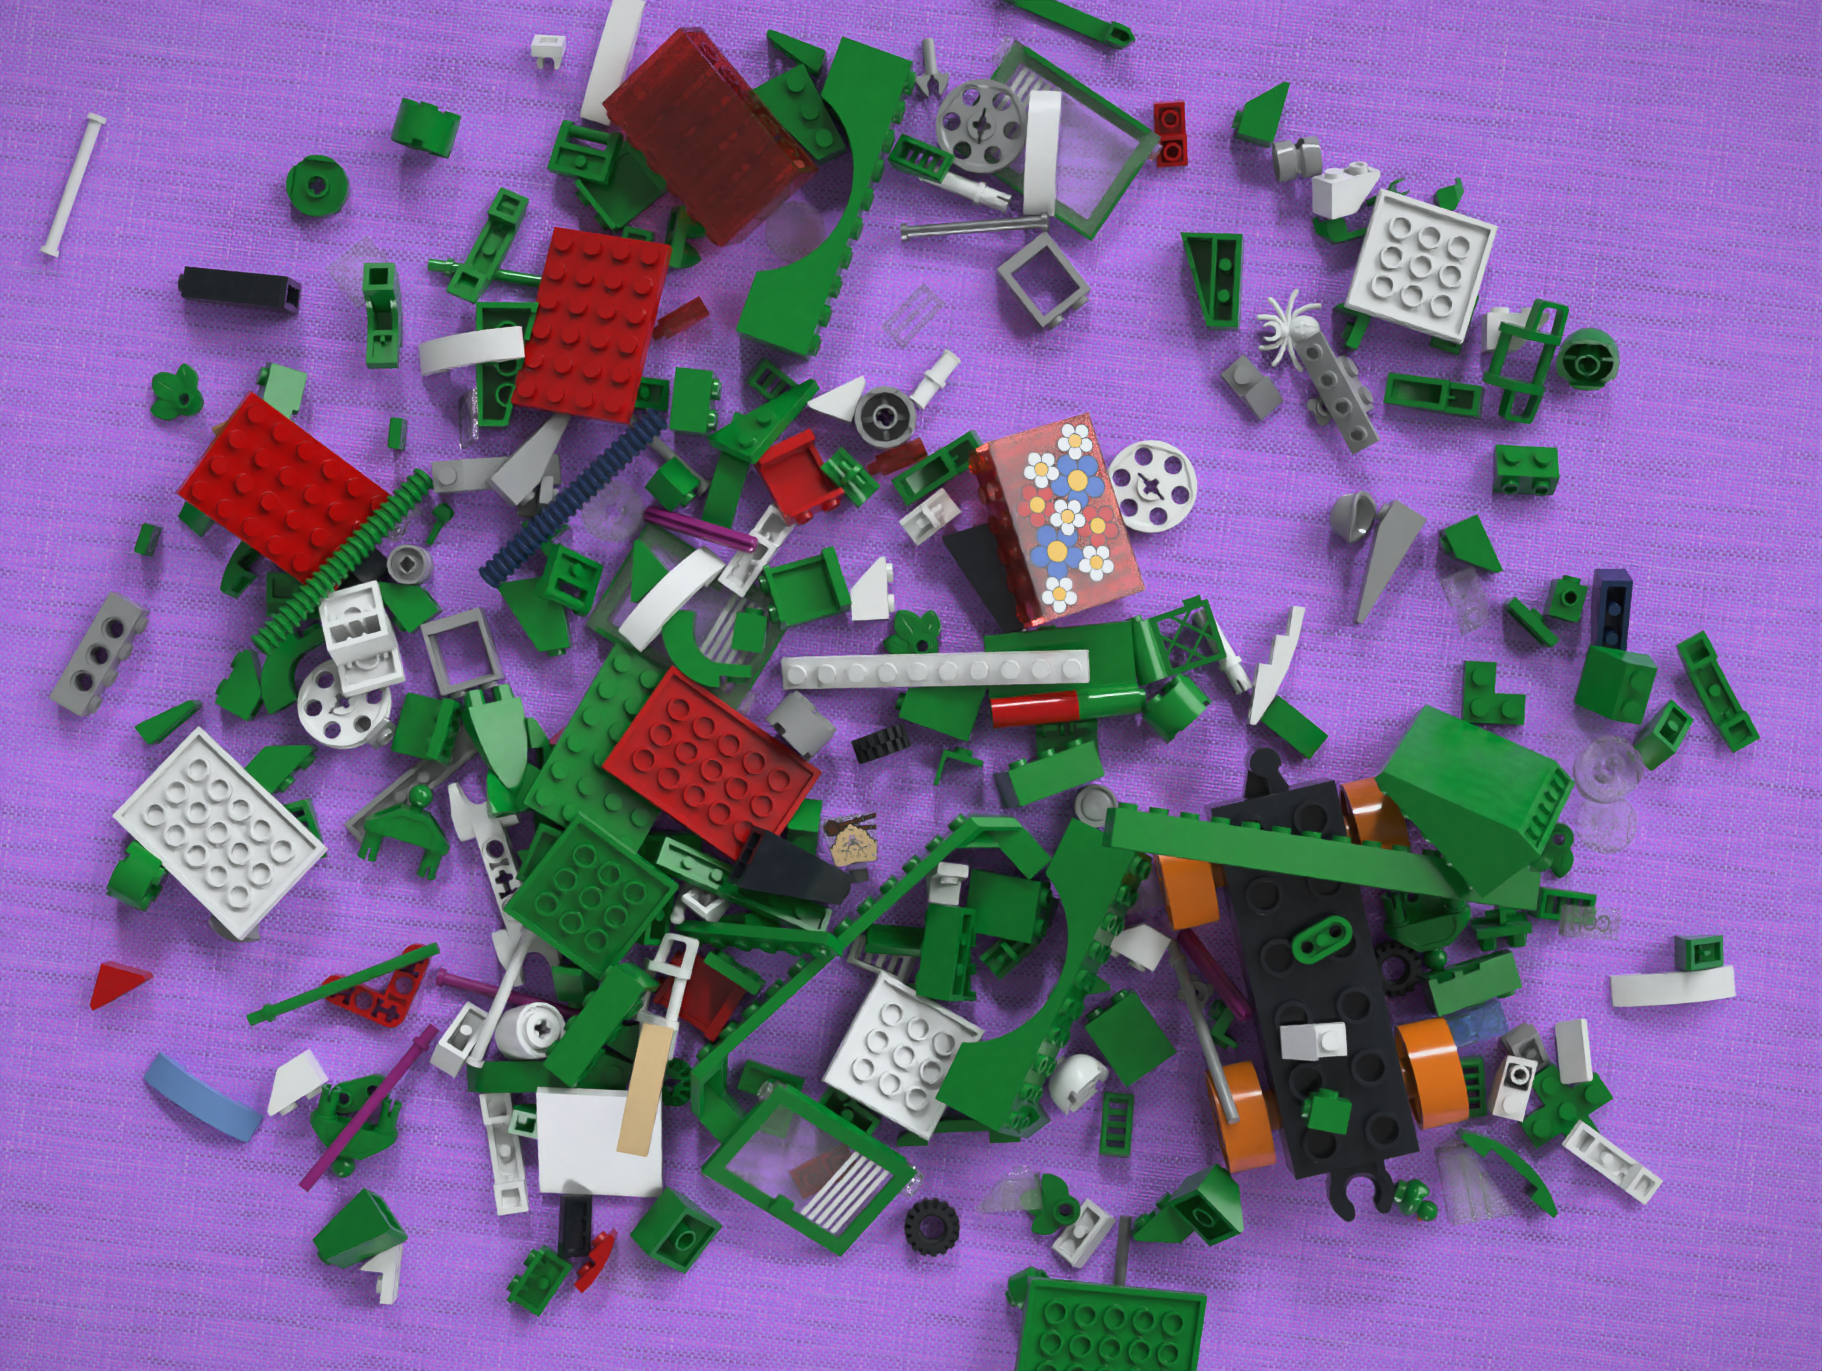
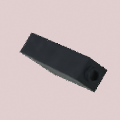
M185 266L184 274L181 273L179 276L178 290L181 292V297L189 301L297 315L301 284L288 276Z
M1001 518L943 536L944 545L1002 632L1029 631L1028 626L1034 625Z
M753 826L726 882L744 889L841 905L843 899L848 896L851 890V883L854 877L769 830Z

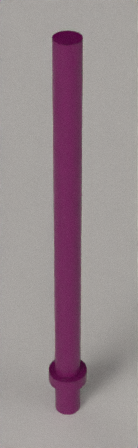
M430 1023L419 1037H414L412 1040L414 1042L413 1045L298 1184L301 1188L309 1192L423 1051H428L430 1048L429 1043L439 1032L435 1026Z

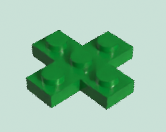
M1552 1062L1535 1073L1532 1088L1543 1105L1524 1116L1523 1122L1518 1121V1123L1536 1149L1560 1133L1566 1139L1579 1119L1599 1133L1588 1115L1612 1100L1613 1096L1597 1072H1592V1081L1573 1084L1570 1087L1568 1084L1561 1083L1560 1072Z

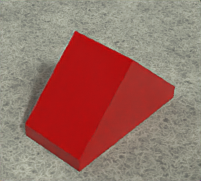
M113 961L102 963L90 1002L92 1011L105 1006L154 978L153 974L146 970Z

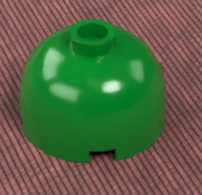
M1592 327L1581 328L1569 334L1561 343L1556 359L1558 375L1568 380L1569 386L1584 391L1599 390L1611 379L1613 381L1617 376L1620 365L1617 343L1608 333Z

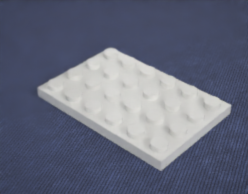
M199 726L112 815L146 850L160 859L162 865L240 940H243L328 850L316 836Z

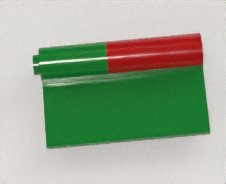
M1131 620L983 636L985 652L1089 650V683L988 685L993 729L1140 714L1141 707L1146 705L1145 689H1139L1136 682Z

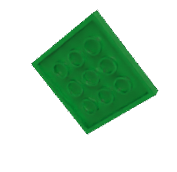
M579 811L504 905L503 911L602 982L600 977L610 965L614 967L622 960L677 891L679 884Z

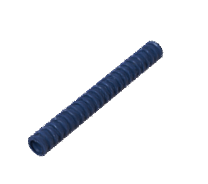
M650 407L646 410V415L641 414L639 416L640 421H634L632 423L633 427H628L625 430V435L620 434L618 436L619 440L611 443V448L607 447L604 449V455L599 454L597 456L598 460L590 463V468L585 467L583 469V475L578 474L576 476L577 480L569 483V488L564 487L562 489L563 493L561 495L557 494L555 496L556 500H551L548 503V508L543 507L541 509L542 513L534 516V521L530 520L527 522V528L522 527L520 529L521 533H516L513 536V541L508 540L506 542L507 547L502 546L499 549L500 553H495L492 556L493 560L488 559L485 562L486 566H481L478 569L483 580L492 588L498 589L501 586V581H507V575L512 576L515 573L514 569L521 567V562L526 563L528 561V555L533 556L535 549L542 547V542L547 543L549 541L548 537L556 534V529L560 530L563 528V522L568 523L570 521L569 517H574L577 514V509L582 510L584 508L583 503H589L591 501L590 497H595L598 494V489L603 490L605 488L604 484H609L612 481V476L617 477L619 475V469L624 470L626 468L625 464H630L633 461V456L638 457L640 455L639 451L647 448V443L651 444L654 442V436L659 437L661 435L660 431L668 428L665 419L655 409Z

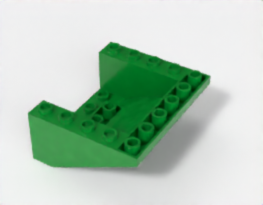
M1427 704L1416 712L1374 778L1379 790L1384 795L1392 798L1399 806L1401 814L1406 819L1412 820L1420 829L1422 837L1442 853L1446 864L1455 868L1463 876L1467 887L1477 892L1482 898L1541 856L1575 785V782L1555 760Z

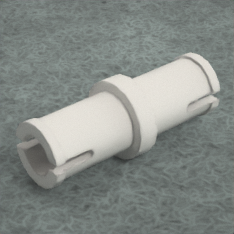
M945 349L931 370L927 369L924 372V379L909 396V399L916 406L924 410L938 389L945 387V380L956 366L960 364L961 360L951 351Z

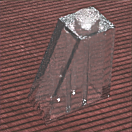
M1454 1139L1442 1142V1147L1434 1148L1447 1218L1453 1226L1514 1214L1508 1200L1467 1144L1464 1142L1460 1143V1140Z

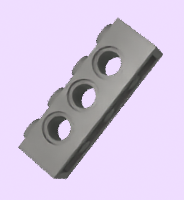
M110 592L50 694L49 699L80 717L89 716L91 713L95 714L103 702V698H101L103 691L106 687H111L118 676L116 669L121 660H127L132 653L134 646L131 643L137 634L140 635L147 627L149 619L146 617L150 610L119 592ZM116 621L121 622L123 625V633L118 638L112 633V626ZM102 647L108 653V659L104 664L97 660V652ZM85 674L90 675L93 681L92 687L88 691L81 684L82 677Z

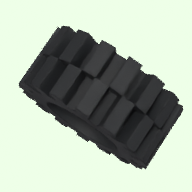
M903 723L851 741L859 765L911 746Z
M1386 940L1385 943L1380 942L1376 944L1377 947L1374 949L1384 995L1396 998V996L1403 997L1406 996L1407 992L1414 991V986L1416 984L1419 985L1421 981L1419 979L1420 974L1423 975V969L1420 965L1422 961L1417 956L1418 953L1398 941ZM1390 957L1400 958L1405 966L1404 974L1397 980H1388L1382 974V965Z
M934 1197L933 1200L925 1198L920 1203L916 1202L913 1208L909 1209L905 1219L904 1230L908 1244L912 1245V1249L915 1252L918 1250L923 1256L930 1254L931 1257H937V1254H946L949 1248L952 1249L955 1246V1242L959 1238L960 1225L955 1209L950 1207L945 1200L942 1202ZM928 1216L940 1218L944 1224L943 1233L937 1238L925 1237L920 1230V1224L924 1218Z

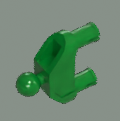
M419 784L411 788L408 798L411 805L401 802L380 810L365 819L363 829L366 832L357 856L365 860L367 851L371 848L368 861L375 862L383 837L388 836L425 849L416 874L424 878L427 868L430 867L427 879L435 880L442 856L449 852L451 846L433 814L423 809L430 805L433 800L431 789L426 785Z
M1390 891L1391 897L1388 896L1387 892L1382 894L1381 900L1383 901L1386 916L1383 924L1384 933L1420 953L1425 952L1423 962L1428 969L1439 971L1447 964V954L1441 947L1450 946L1465 928L1471 917L1470 905L1465 901L1445 898L1446 905L1443 908L1404 916L1401 893L1399 891Z
M332 1084L322 1085L318 1107L310 1115L311 1126L327 1149L352 1119L335 1113L342 1088L335 1085L330 1097L329 1093ZM392 1099L383 1100L378 1123L365 1122L331 1163V1169L335 1176L339 1178L350 1176L353 1174L356 1166L354 1159L363 1160L396 1142L398 1130L395 1127L400 1109L402 1108L401 1102L395 1100L393 1109L390 1112Z

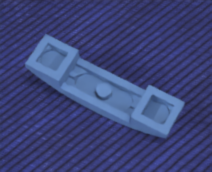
M159 1052L143 1079L190 1114L216 1129L248 1143L264 1116L239 1100L233 1101L185 1071L186 1067Z

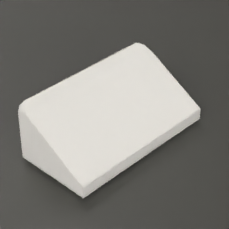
M1577 1019L1556 1023L1555 1033L1561 1083L1578 1084L1592 1081L1587 1020Z
M1088 1198L1080 1207L1081 1212L1078 1220L1072 1225L1066 1226L1051 1247L1067 1262L1077 1268L1084 1266L1116 1222L1113 1216Z

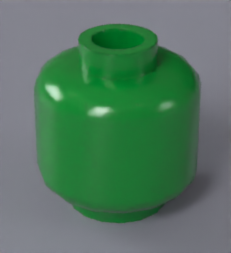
M1029 1266L1008 1278V1290L1005 1291V1295L1012 1307H1017L1023 1311L1028 1276L1049 1278L1043 1269L1038 1270L1036 1267Z

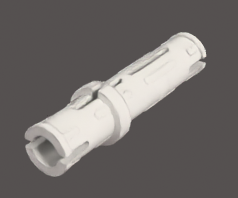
M927 162L924 168L927 169L930 163ZM936 166L933 172L937 173L940 167ZM950 171L947 172L941 184L919 178L920 181L973 201L972 204L976 206L982 204L1003 214L1006 213L1012 198L1010 194L1008 195L988 187L984 181L978 183Z
M1204 608L1192 614L1201 630L1208 619ZM1216 621L1227 654L1226 658L1218 660L1221 665L1218 668L1221 672H1225L1236 695H1239L1254 685L1240 664L1242 659L1240 656L1236 657ZM1209 624L1205 632L1213 635ZM1204 636L1214 655L1218 654L1216 642Z

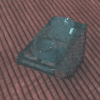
M1491 998L1485 1000L1486 1003L1482 1005L1465 1007L1444 1018L1452 1034L1456 1049L1510 1032L1500 1001Z

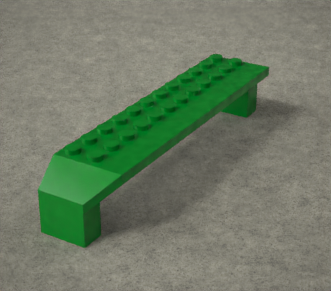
M969 812L964 817L960 813L948 824L950 831L943 837L939 834L935 835L925 845L927 851L920 858L915 854L902 866L904 872L897 879L894 875H891L880 885L879 890L881 893L875 899L868 896L856 907L858 914L854 918L850 919L846 916L834 927V936L845 945V949L955 848H1000L1028 880L1047 865L1052 858L1012 814ZM812 955L806 961L801 957L788 969L787 974L789 976L784 981L780 978L775 980L764 993L766 997L761 1002L757 998L753 1000L741 1013L743 1018L738 1023L733 1019L718 1034L720 1039L716 1043L709 1040L698 1050V1053L695 1055L697 1061L691 1070V1111L721 1144L748 1114L727 1091L729 1053L836 956H828L827 959H822Z

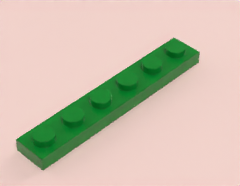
M665 837L662 840L654 862V866L662 872L789 928L826 932L833 910L808 899L749 890L726 882L733 868L732 865L669 837Z
M686 919L683 923L676 924L675 931L680 935L697 939L699 947L702 944H710L718 949H726L727 946H731L746 952H750L753 948L770 954H776L777 951H785L793 956H802L803 953H807L822 959H827L828 956L842 957L845 947L830 932Z

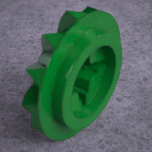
M673 1057L672 1060L667 1062L661 1091L664 1106H682L691 1099L692 1068L686 1061L680 1058ZM671 1078L681 1079V1083H677L673 1087L665 1084Z

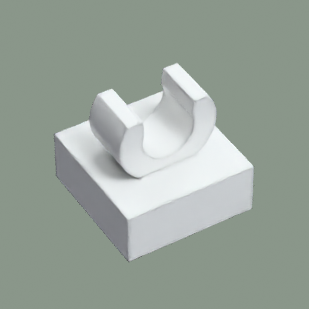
M534 36L531 44V57H538L537 66L539 69H543L544 58L546 57L552 58L554 60V68L559 69L566 49V36Z

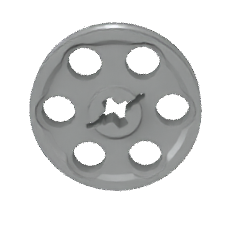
M990 79L971 80L954 88L941 103L936 117V136L941 149L955 155L954 149L959 143L964 142L971 146V154L967 159L955 158L953 164L960 169L975 174L994 173L1013 163L1024 149L1027 137L1028 116L1022 101L1008 86ZM974 89L979 92L980 100L975 106L964 104L963 95L967 90ZM1006 94L1009 96L1011 102L1006 110L999 111L994 108L993 100L997 95ZM984 109H986V123L991 128L984 131L981 136V143L978 144L980 136L978 129L974 128V124L981 122ZM956 114L960 117L961 123L956 130L950 131L944 127L943 121L947 115ZM1009 123H1017L1021 126V134L1015 140L1007 139L1004 135V129ZM990 147H997L1002 152L1001 160L996 164H989L985 161V152Z

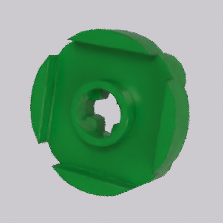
M309 155L290 169L286 180V191L293 205L303 214L314 218H325L335 215L342 210L349 196L350 183L346 171L332 158L324 155ZM317 178H321L326 188L320 194L315 195V190L311 189L310 185L311 183H316Z

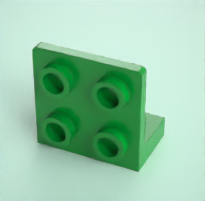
M408 692L395 731L391 750L396 753L449 766L462 722L461 714L465 711V706L455 700L444 697L443 700Z

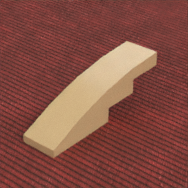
M643 1022L616 1152L642 1157L648 1156L674 1028Z

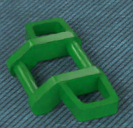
M1537 298L1533 303L1525 327L1505 321L1500 322L1498 328L1500 336L1489 370L1484 372L1482 381L1505 389L1498 411L1500 417L1508 421L1531 424L1546 390L1544 383L1556 346H1560L1569 313L1568 306ZM1545 308L1556 309L1551 333L1537 330ZM1512 336L1544 343L1532 382L1500 375ZM1516 392L1531 394L1521 415L1511 414Z

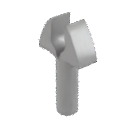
M926 38L922 40L925 73L915 78L917 79L916 84L918 88L929 99L927 84L930 82L931 77L938 83L939 97H941L947 87L949 73L941 74L937 70L934 39Z

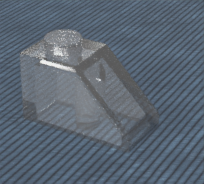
M1031 1166L1013 1167V1173H1004L976 1205V1213L1042 1210L1040 1172H1031Z

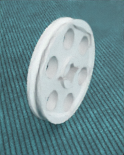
M1155 440L1140 441L1123 449L1111 462L1104 482L1106 502L1114 511L1116 519L1126 527L1142 533L1162 532L1179 524L1192 509L1197 494L1196 474L1189 459L1176 447ZM1145 448L1151 452L1152 460L1148 465L1142 466L1136 462L1135 453L1138 449ZM1176 457L1181 462L1179 473L1169 474L1166 472L1164 463L1167 458ZM1116 470L1127 471L1130 476L1127 486L1118 487L1114 484L1112 477ZM1138 473L1149 482L1153 480L1158 482L1155 488L1163 500L1153 492L1146 494L1143 491L1146 485L1143 483L1144 480L1138 476ZM1183 487L1188 491L1189 497L1187 502L1177 504L1172 500L1171 494L1174 488ZM1126 499L1133 500L1137 505V512L1131 517L1124 516L1120 512V504ZM1161 508L1165 511L1166 521L1164 524L1154 525L1150 521L1149 514L1152 509Z
M333 659L328 660L312 670L300 688L297 700L300 721L306 731L325 746L335 749L359 747L367 743L364 738L384 717L389 718L392 704L389 686L378 689L382 691V699L377 704H369L367 702V695L370 691L346 698L342 691L338 667ZM324 674H332L334 677L333 684L328 688H320L318 685L319 678ZM343 697L347 699L348 703L350 704V706L346 709L343 706H341V703L339 702V700ZM312 702H320L322 704L321 713L315 717L308 716V705ZM364 717L371 720L370 728L366 732H357L355 729L356 722ZM331 724H339L341 727L340 734L333 739L327 738L325 735L326 728Z

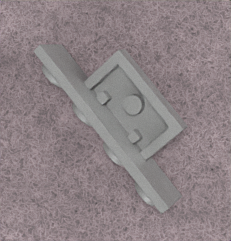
M1322 331L1295 345L1294 347L1352 455L1379 441L1380 438L1366 412L1374 409L1372 404L1373 397L1366 386H1362L1357 376V366L1353 360L1348 359L1346 354L1336 358Z

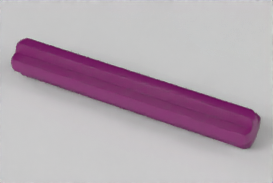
M653 505L645 509L643 519L647 523L748 554L754 553L757 549L758 539L754 536L676 512L670 513L666 509Z
M1191 928L1180 930L1177 941L1232 1013L1241 1022L1251 1019L1254 1009Z

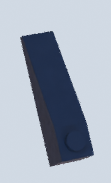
M1594 569L1591 604V645L1627 650L1633 580L1626 569Z

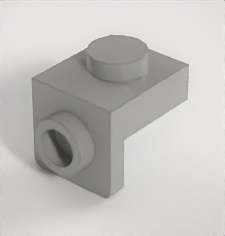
M542 475L538 488L533 489L536 493L535 496L523 507L520 503L517 505L516 515L518 517L535 519L534 516L541 514L543 507L548 508V503L551 500H556L555 496L558 494V489L553 488L554 477Z
M366 717L359 719L355 725L356 731L360 733L366 732L371 726V720ZM384 717L364 739L377 750L380 746H385L390 742L397 727L387 717Z

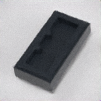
M560 1195L558 1257L589 1256L593 1195Z

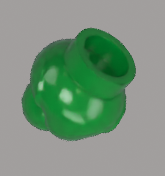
M1401 1179L1397 1180L1394 1186L1395 1199L1393 1203L1398 1205L1400 1212L1405 1216H1411L1416 1212L1419 1222L1421 1220L1426 1222L1434 1220L1438 1214L1436 1204L1429 1200L1423 1201V1198L1427 1197L1430 1193L1428 1186L1420 1179H1411L1407 1182Z

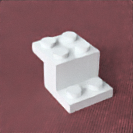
M377 580L328 593V598L326 600L322 599L320 601L321 606L318 608L327 650L338 667L342 691L345 697L406 681L394 626L385 613Z

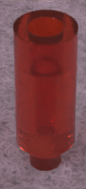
M700 296L658 319L659 325L654 327L652 332L655 341L663 336L670 339L710 316Z
M918 437L902 444L900 447L876 455L877 461L866 466L871 476L882 472L884 477L928 457L921 438Z

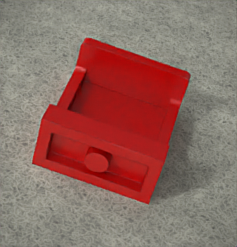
M810 428L769 447L754 465L787 527L795 523L801 526L811 521L815 513L822 510L828 513L841 505L840 501H842L845 493L842 487L837 488L819 470L824 462L814 446L816 438Z
M678 950L669 964L681 967L685 951L682 953ZM697 953L690 980L687 979L679 1017L704 1032V1036L714 1042L747 990L704 963L705 958ZM669 975L667 979L662 976L659 978L658 982L661 985L654 992L656 996L652 1002L655 1004L659 1003L668 1009L675 979L674 976Z

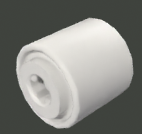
M534 1002L505 1011L500 1017L495 1028V1041L501 1053L512 1061L548 1057L545 1055L548 1047L555 1040L560 1041L566 1033L563 1030L565 1022L560 1012L548 1003Z

